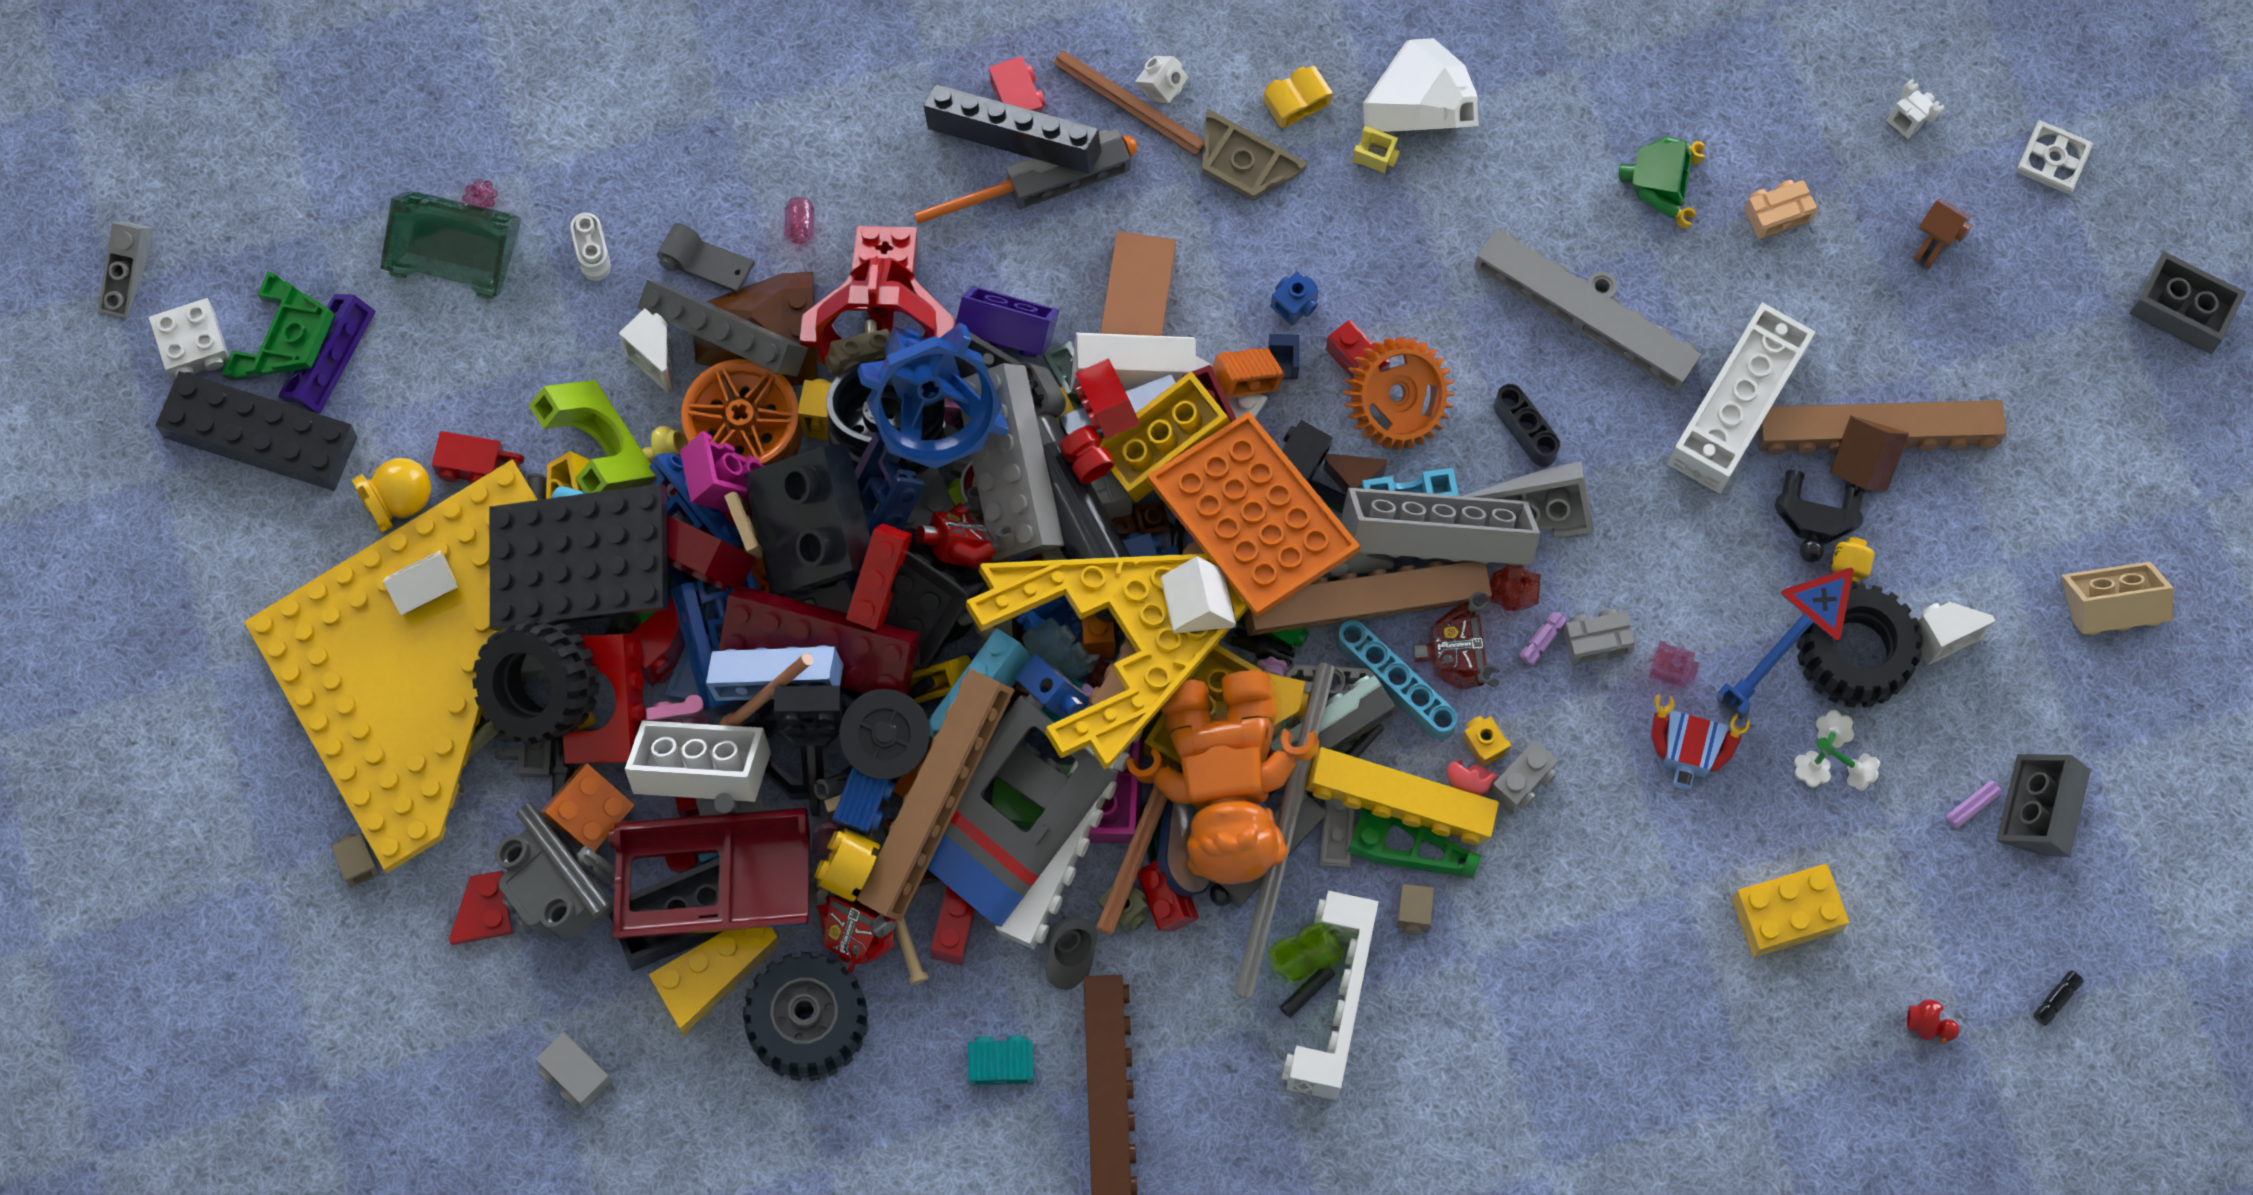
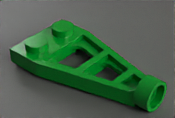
M1362 808L1347 850L1348 853L1378 864L1456 876L1461 874L1471 879L1475 875L1481 858L1480 854L1465 850L1444 836L1434 834L1431 828L1407 826L1402 823V819L1392 816L1390 818H1381L1372 814V810ZM1396 826L1409 833L1414 839L1413 847L1408 851L1388 848L1385 844V839L1389 828ZM1427 841L1441 848L1444 853L1442 859L1437 861L1421 857L1418 854L1421 842ZM1458 861H1463L1464 864H1458Z

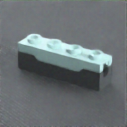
M1375 675L1371 678L1365 676L1352 685L1354 689L1345 695L1342 693L1336 694L1326 702L1327 706L1324 710L1318 734L1319 748L1324 747L1333 751H1339L1399 712ZM1304 716L1300 718L1301 723L1294 728H1285L1293 736L1291 743L1293 747H1297ZM1284 729L1273 737L1274 740L1271 742L1270 747L1274 752L1284 749L1281 744V733Z

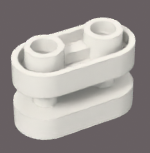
M580 213L573 218L570 224L577 258L582 274L589 280L599 281L607 277L611 270L602 227L599 219L594 214Z

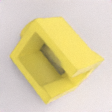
M1365 125L1361 142L1354 149L1352 162L1385 174L1388 166L1394 167L1400 154V150L1396 149L1398 138Z

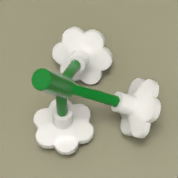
M1830 710L1826 716H1820L1816 721V727L1819 729L1817 747L1821 752L1818 754L1815 751H1808L1805 755H1798L1794 760V764L1797 767L1794 774L1798 780L1805 781L1807 786L1816 788L1820 783L1825 784L1831 778V774L1828 771L1831 765L1825 756L1832 755L1848 766V785L1863 791L1868 787L1869 783L1875 782L1878 778L1879 773L1877 769L1880 766V760L1876 757H1871L1867 753L1862 754L1858 760H1851L1835 750V748H1840L1844 742H1850L1854 738L1853 720L1848 715H1841L1837 710Z

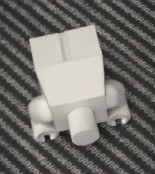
M1913 79L1903 86V90L1900 93L1901 100L1895 105L1886 120L1907 139L1920 129L1925 120L1934 122L1937 116L1945 109L1943 104L1939 106V101L1933 104L1935 98L1931 93L1921 94L1917 90L1919 87L1918 83L1913 84Z

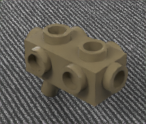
M875 320L865 321V333L832 341L828 355L825 357L829 373H833L836 378L855 364L871 359L886 358L884 346L890 335L888 329L877 331V322Z

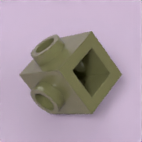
M1113 885L1097 900L1102 911ZM1136 886L1130 890L1124 907L1128 908L1122 910L1115 931L1119 927L1126 934L1131 929L1135 931L1148 918L1146 916L1149 912L1145 903L1147 901L1146 896Z

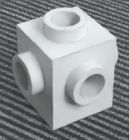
M1154 56L1146 62L1145 69L1136 79L1135 83L1152 102L1170 103L1181 92L1182 86L1189 76L1182 69L1181 62L1175 57Z

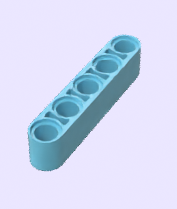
M1356 620L1344 622L1339 629L1337 637L1339 650L1358 668H1366L1372 671L1388 696L1428 734L1440 740L1450 737L1457 724L1458 717L1455 710L1361 622ZM1353 633L1358 636L1359 641L1355 643L1345 640L1344 635ZM1376 654L1382 659V662L1378 664L1370 663L1366 656ZM1399 675L1403 678L1404 683L1394 685L1390 682L1389 677ZM1421 696L1427 701V704L1425 706H1417L1412 702L1411 698ZM1443 717L1448 720L1450 725L1445 728L1439 727L1434 722V719Z

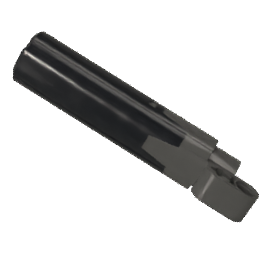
M1027 362L1018 364L1025 365L1026 371L1031 377L1029 382L1033 381L1034 383L1031 394L1064 541V546L1059 547L1065 560L1131 557L1091 483H1080L1072 470L1074 463L1068 462L1059 448V444L1066 436L1056 418L1064 412L1066 401L1052 373L1044 366ZM1108 608L1094 613L1096 618L1102 622L1116 621Z

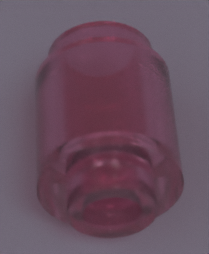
M794 197L788 201V205L785 207L784 236L792 243L803 244L814 237L815 209L812 206L811 200L805 197Z

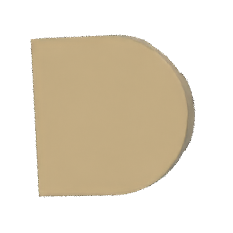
M737 492L725 495L724 497L746 551L755 556V560L762 558V548L759 545L755 523L751 516H747L745 513L749 509L747 504Z

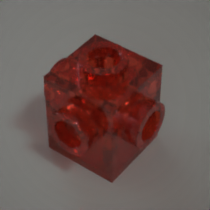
M1506 565L1505 568L1494 572L1490 580L1492 592L1490 602L1502 605V608L1507 611H1523L1539 604L1541 575L1524 570V567L1521 565Z

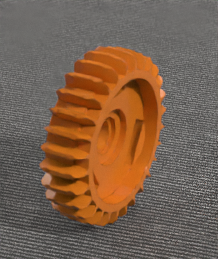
M1395 337V341L1392 338H1385L1384 344L1374 342V350L1370 348L1363 349L1366 359L1362 357L1355 358L1359 367L1348 368L1354 374L1353 379L1344 380L1351 385V390L1343 392L1344 395L1351 396V401L1345 403L1344 406L1353 408L1354 411L1347 417L1349 419H1358L1353 428L1358 430L1364 429L1361 436L1363 438H1371L1372 444H1381L1382 448L1390 449L1392 447L1396 450H1402L1403 446L1408 449L1414 448V442L1419 445L1425 444L1424 436L1434 438L1432 428L1443 429L1438 422L1439 419H1449V416L1443 412L1445 408L1453 407L1452 404L1446 402L1447 397L1455 395L1454 392L1447 391V386L1453 384L1454 381L1444 377L1450 372V369L1440 368L1445 359L1435 357L1437 352L1435 349H1427L1426 343H1417L1416 339ZM1403 354L1404 364L1382 371L1379 370L1378 366L1384 360ZM1395 384L1400 385L1403 390V395L1397 402L1392 401L1389 396V391ZM1430 385L1429 405L1425 414L1421 415L1427 388ZM1371 404L1390 422L1386 429L1372 417L1369 410Z

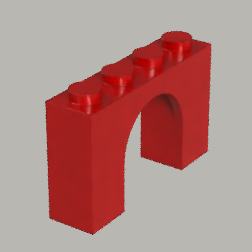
M639 633L580 635L585 641L582 645L585 649L590 648L594 656L591 658L593 666L597 665V670L610 680L615 691L616 706L612 718L601 729H579L563 736L565 764L627 762L640 724L646 718L642 690L644 687V676L641 672L640 658L642 655V644L639 641Z

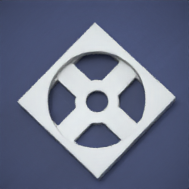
M2038 120L2015 172L2071 195L2093 146V142ZM2046 136L2057 137L2054 144L2049 146L2036 140ZM2068 142L2076 149L2079 159L2068 155L2065 149ZM2051 152H2057V153H2059V155H2060V160H2059V161H2053V160H2051V158H2050V156H2049L2050 153H2051ZM2030 153L2044 159L2045 165L2042 171L2031 166L2029 160ZM2061 166L2075 171L2071 177L2065 180L2054 177L2056 169Z

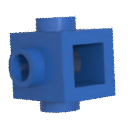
M1296 271L1290 278L1285 276L1275 287L1276 291L1272 294L1270 305L1273 310L1293 326L1303 315L1308 317L1317 308L1318 287L1310 277H1303Z

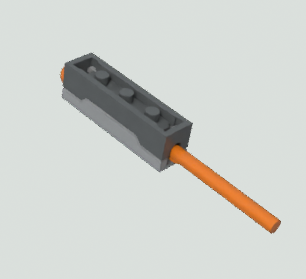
M1118 129L1100 131L1099 138L1102 153L1090 174L1033 158L1017 160L1009 167H1006L1007 179L1003 183L913 213L917 224L1011 192L1020 210L1130 171V158L1137 152V142L1128 135L1121 137Z

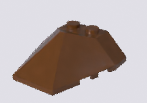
M813 271L782 273L743 287L739 293L733 291L706 302L800 344L802 316L813 307ZM694 335L695 363L712 367L728 360L746 359ZM805 346L808 350L798 377L782 374L791 386L803 385L804 380L814 381V379H818L815 347Z

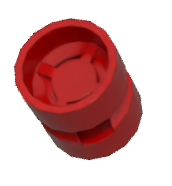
M1086 425L1073 431L1059 444V448L1066 460L1074 463L1072 470L1082 484H1089L1102 478L1114 468L1116 463L1106 447H1100L1102 439L1092 425Z

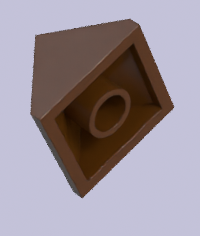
M1850 415L1829 472L1865 490H1888L1909 433Z

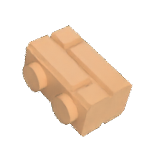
M1793 180L1784 181L1775 190L1766 192L1765 189L1758 190L1749 196L1744 208L1758 239L1813 221L1817 212V206L1803 180L1795 183Z

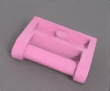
M690 695L681 703L672 704L671 702L664 701L654 704L651 708H646L648 721L709 724L707 715L703 713V700L698 695ZM689 716H691L690 719H686V720H683V719H682L683 717H689Z

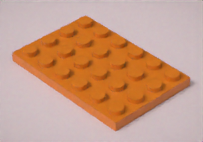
M1250 411L1147 475V482L1213 564L1219 567L1225 579L1257 618L1360 552L1359 543Z

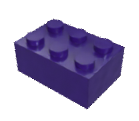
M972 286L961 298L955 325L958 323L966 325L969 332L982 340L990 341V344L998 349H1008V347L1019 349L1021 355L1035 358L1037 355L1042 356L1051 345L1060 310Z

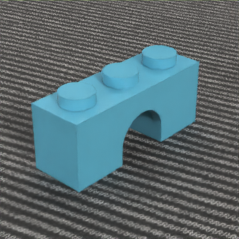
M1453 468L1425 471L1419 479L1406 483H1395L1393 476L1362 480L1361 484L1362 489L1459 496Z

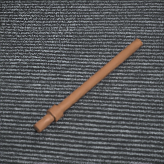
M804 653L735 713L726 715L720 721V725L742 726L746 719L774 696L775 686L788 685L813 663V657L808 653Z

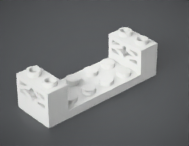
M1762 302L1676 444L1667 465L1721 494L1776 398L1805 354L1815 331Z
M1328 891L1326 900L1319 899L1314 920V926L1319 927L1318 936L1350 943L1345 964L1351 966L1350 969L1344 970L1341 979L1339 995L1344 996V1001L1338 1000L1332 1026H1337L1338 1030L1337 1032L1332 1031L1327 1052L1296 1046L1294 1055L1287 1054L1282 1079L1288 1081L1286 1090L1337 1101L1346 1067L1379 901Z

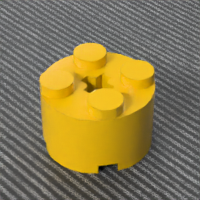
M844 828L842 832H833L827 848L831 850L828 858L824 861L820 860L813 877L818 879L817 886L850 902H854L857 897L852 895V892L856 888L860 890L863 888L877 858L871 854L872 850H879L880 844L848 828Z

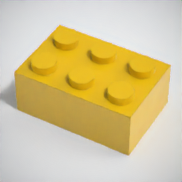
M1827 863L1739 889L1732 897L1733 905L1753 958L1841 932L1850 923Z

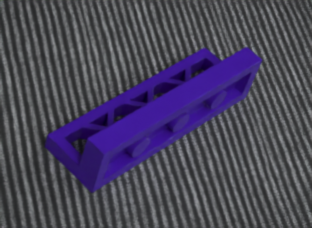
M352 294L333 295L327 308L335 316L312 368L291 371L278 395L280 399L287 402H298L310 412L321 413L376 312Z

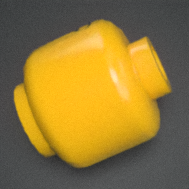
M1849 537L1848 542H1839L1836 545L1831 570L1835 573L1852 567L1854 572L1851 583H1860L1861 580H1866L1870 576L1875 552L1866 546V540Z

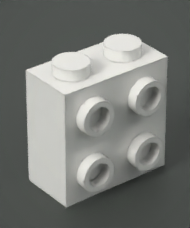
M208 298L149 317L165 370L172 381L176 379L179 371L194 375V373L203 370H218L224 366V363H227L229 358L214 308Z

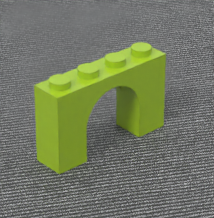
M596 380L544 386L529 403V408L543 429L565 426L576 427L590 434L603 448L606 457L591 459L575 478L584 492L594 493L651 485L657 478L649 468L651 465Z

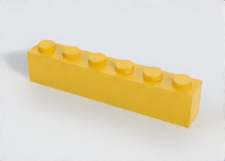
M1320 747L1312 758L1305 790L1313 792V796L1323 800L1337 799L1343 801L1342 804L1348 808L1360 809L1363 807L1372 810V814L1381 818H1390L1392 816L1402 819V823L1407 826H1425L1431 828L1434 834L1440 836H1450L1451 834L1461 837L1462 842L1470 845H1479L1491 838L1499 801L1324 747Z

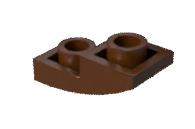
M1163 501L1134 506L1132 508L1133 512L1130 515L1114 517L1111 520L1122 541L1134 533H1141L1142 535L1150 533L1151 537L1171 530Z

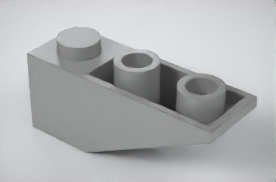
M127 221L112 223L98 312L128 318L150 253L154 227Z

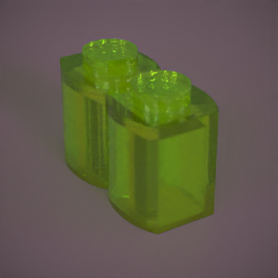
M1324 923L1310 925L1303 929L1296 937L1284 938L1273 944L1268 950L1274 970L1287 982L1305 979L1316 968L1329 967L1337 963L1344 956L1337 935Z

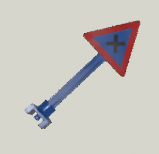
M1850 567L1783 589L1781 595L1800 610L1802 616L1745 680L1741 679L1734 688L1726 683L1718 691L1717 700L1723 703L1729 697L1731 700L1728 704L1731 707H1734L1736 704L1739 706L1737 708V717L1741 720L1749 712L1750 703L1748 699L1755 693L1754 688L1811 624H1816L1835 641H1839L1854 569Z

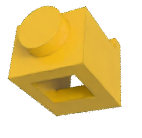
M1480 715L1465 725L1467 729L1464 730L1462 738L1481 767H1485L1509 753L1512 745L1505 739L1492 716L1483 719ZM1487 732L1491 739L1483 740L1480 734Z

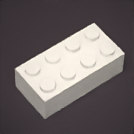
M642 720L625 767V772L633 794L715 799L717 795L727 793L735 801L755 802L771 751L764 728Z

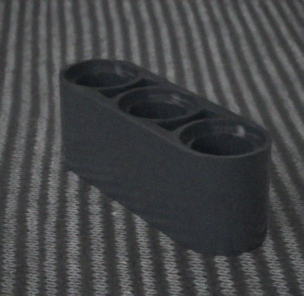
M1514 384L1503 385L1498 390L1494 402V410L1497 416L1532 462L1541 467L1551 465L1555 461L1560 448L1558 436L1519 386ZM1502 399H1512L1516 405H1505ZM1529 422L1534 428L1524 429L1520 423ZM1538 446H1548L1552 452L1543 453L1538 449Z

